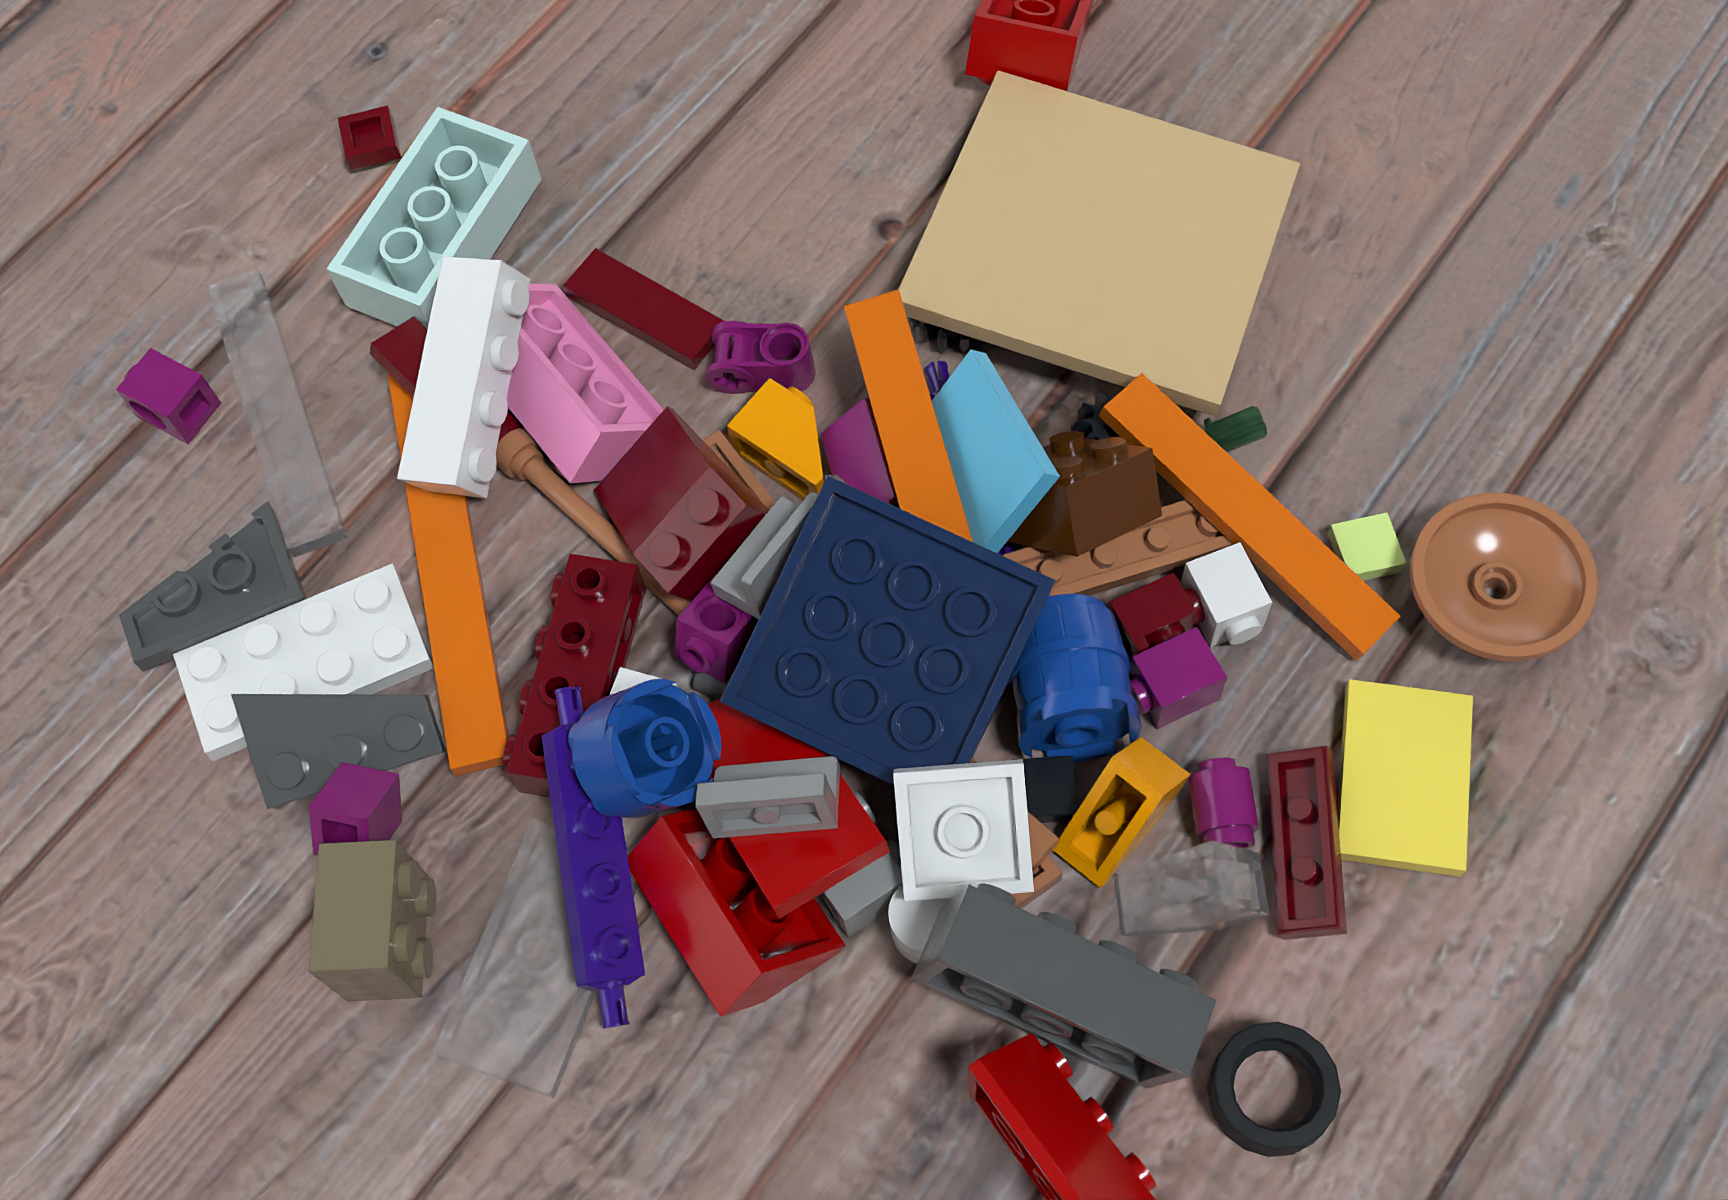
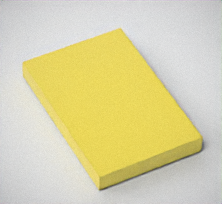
M1349 679L1345 687L1337 804L1341 860L1462 877L1466 872L1473 695Z

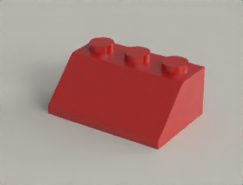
M697 808L661 816L628 855L630 873L720 1017L767 1001L840 953L846 946L815 898L778 919L729 837L713 839Z
M1030 1033L977 1059L968 1066L969 1094L1045 1200H1156L1150 1193L1156 1187L1152 1175L1133 1152L1126 1157L1122 1155L1108 1136L1115 1130L1109 1117L1091 1096L1082 1101L1068 1082V1079L1074 1075L1067 1060L1053 1043L1049 1042L1043 1047L1034 1034Z

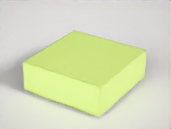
M1387 512L1331 524L1328 536L1335 555L1363 581L1403 572L1407 563Z

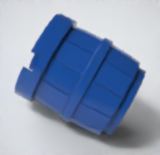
M1059 594L1048 597L1009 680V686L1014 692L1018 710L1015 722L1018 746L1026 756L1033 758L1031 748L1046 751L1047 757L1073 755V763L1085 762L1115 753L1114 741L1123 738L1126 734L1129 735L1130 744L1140 734L1142 725L1139 709L1133 695H1131L1129 656L1123 646L1114 614L1106 608L1104 602L1093 596Z

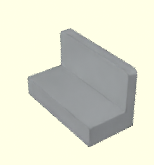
M810 492L800 505L781 496L710 582L714 594L759 620L818 494Z
M830 756L720 766L715 770L714 782L697 784L695 806L713 839L838 828L840 765L836 757Z

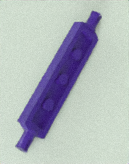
M579 686L573 688L564 687L554 691L557 699L560 726L542 735V743L576 986L590 991L598 990L603 1022L602 1029L630 1024V1021H628L624 986L644 976L645 970L622 817L606 816L598 812L577 778L568 737L573 724L578 722L584 714L581 697L582 690Z

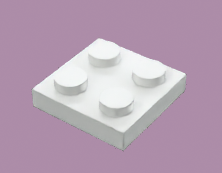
M1023 759L894 769L893 778L904 901L953 898L969 884L977 888L980 883L999 887L1010 894L1034 892Z

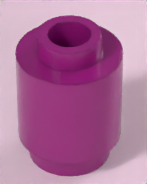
M1227 757L1200 762L1198 764L1199 771L1191 774L1187 780L1196 837L1203 839L1205 852L1229 853L1253 847L1255 845L1253 832L1259 829L1250 770L1246 767L1236 766L1235 759Z

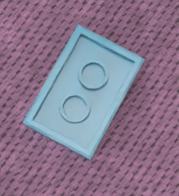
M970 349L932 400V404L974 543L998 553L1058 480L1060 475L987 354Z

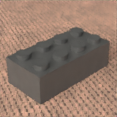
M980 883L977 888L969 884L940 908L911 978L912 980L1028 1034L1033 1033L1035 1037L1045 1042H1051L1060 1049L1146 1089L1190 1077L1216 1003V999L1197 991L1198 983L1194 979L1170 969H1160L1159 973L1136 962L1138 956L1131 949L1111 941L1101 940L1099 944L1087 940L1075 934L1077 927L1069 920L1049 912H1040L1038 916L1014 905L1016 898L1012 894L990 884Z

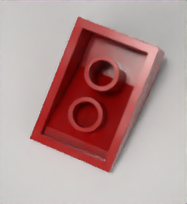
M982 0L974 15L965 75L978 77L980 82L991 86L999 70L1068 92L1094 0Z

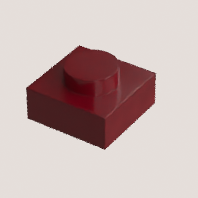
M388 105L338 117L344 154L351 170L402 158L394 119Z

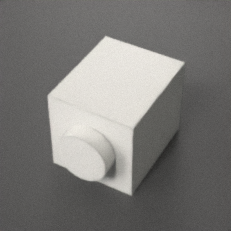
M1240 542L1185 564L1181 585L1184 590L1187 588L1192 589L1202 604L1205 619L1199 622L1198 625L1210 647L1229 641L1231 645L1241 644L1254 638L1262 631L1272 601Z

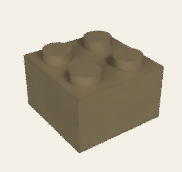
M397 840L319 844L308 972L347 1002L422 998L423 978H429L432 973L433 950L430 940H425L427 916H433L436 910L437 895L435 882L432 878L429 879V876L418 865V862L407 853Z

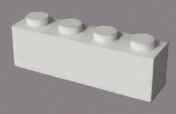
M442 257L397 479L429 492L487 498L490 480L496 471L497 460L495 454L501 424H503L507 416V394L512 369L518 361V339L523 314L526 312L530 300V278L502 260Z

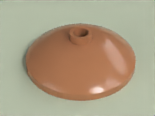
M1482 493L1467 496L1448 504L1426 523L1414 545L1411 555V587L1415 600L1425 618L1433 628L1454 645L1469 653L1487 659L1509 662L1527 661L1544 657L1559 650L1574 639L1591 616L1597 599L1598 574L1596 564L1581 534L1555 510L1520 495ZM1484 588L1497 590L1502 598L1494 599L1489 597L1484 592Z

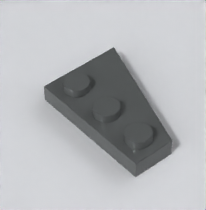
M268 501L251 513L255 519L231 538L225 533L208 547L212 552L186 572L175 571L119 614L133 661L143 672L173 660L174 653L307 599L276 512Z
M231 694L267 809L319 793L341 762L387 771L446 752L428 695Z

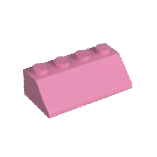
M529 284L530 300L528 308L523 314L518 339L519 356L515 367L512 369L507 394L508 408L523 425L524 430L533 437L551 459L556 471L566 478L569 483L602 481L661 414L663 408L556 284Z

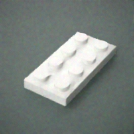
M393 563L173 654L204 753L212 761L247 748L231 694L372 695L434 669L431 655L401 577Z

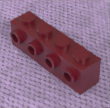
M570 553L564 574L558 573L556 575L551 590V604L554 609L549 626L543 625L540 628L536 640L535 655L538 664L533 680L527 679L520 694L519 710L523 714L517 735L511 734L504 748L503 767L519 792L550 798L542 735L560 726L557 699L554 691L564 687H581L583 711L585 713L592 704L609 696L620 667H626L647 590L638 564Z

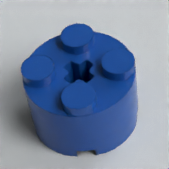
M667 679L648 680L598 700L585 711L578 722L573 724L569 731L568 741L572 749L574 769L582 788L590 797L593 806L598 812L606 816H619L623 818L648 816L695 801L697 784L713 781L714 778H709L714 761L719 760L721 756L722 743L720 731L711 709L695 692L687 694L682 689L672 685L677 682Z

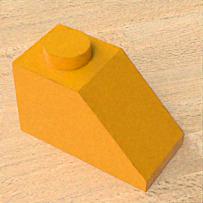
M769 378L728 423L727 429L730 442L745 462L801 500H804L810 492L819 494L824 484L814 405L799 389L795 387H788L786 389Z
M1140 737L1112 756L1060 836L1058 846L1053 851L1099 888H1102L1160 821L1191 774L1144 738Z

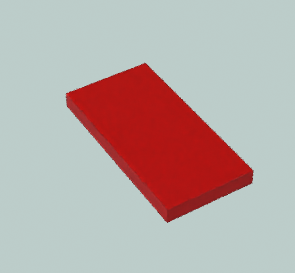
M721 698L708 705L717 721L722 743L720 759L714 761L709 779L714 778L715 770L720 766L828 757L826 752L720 702ZM841 774L839 781L838 828L729 837L778 919L890 852L886 840Z

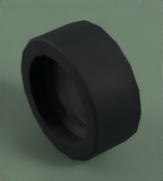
M1281 1022L1253 1024L1233 1035L1215 1059L1207 1086L1211 1112L1223 1133L1244 1150L1266 1157L1294 1155L1315 1143L1336 1117L1341 1095L1337 1066L1324 1045L1302 1028ZM1275 1050L1288 1054L1302 1064L1310 1077L1313 1091L1310 1109L1300 1122L1289 1128L1271 1129L1257 1125L1243 1113L1236 1101L1234 1081L1237 1069L1246 1058L1257 1052Z

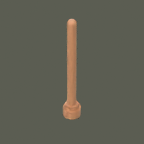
M521 428L507 433L497 444L495 454L497 466L511 478L529 479L617 561L638 564L644 585L674 613L680 616L692 601L667 593L633 555L619 530L544 463V455L540 452L541 447L532 436Z

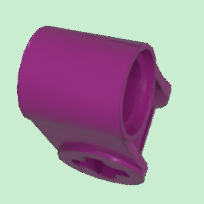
M723 321L716 324L713 328L712 342L716 349L714 363L707 368L706 382L715 390L730 394L757 392L769 378L786 389L788 387H795L800 391L806 390L813 383L816 375L815 363L809 337L800 326L792 323L763 324ZM786 357H795L789 361H780Z

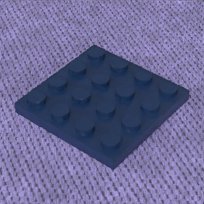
M827 475L720 702L894 785V769L971 763L1053 589L1055 580Z

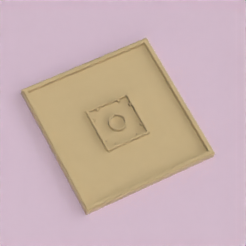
M998 70L899 287L906 316L1126 387L1139 374L1143 373L1175 404L1217 417L1300 163Z

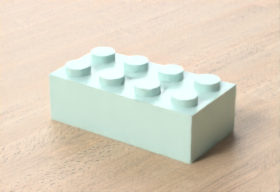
M437 107L326 269L345 306L395 326H399L414 316L428 330L442 257L491 259L541 182L542 178L529 140Z

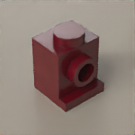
M1174 572L1118 597L1109 603V610L1115 616L1123 646L1129 656L1130 665L1133 656L1193 629L1195 624L1205 619L1204 610L1199 598L1192 589H1183Z

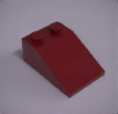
M669 406L661 412L594 489L633 555L667 593L693 601L713 576L719 573L769 511L755 494Z

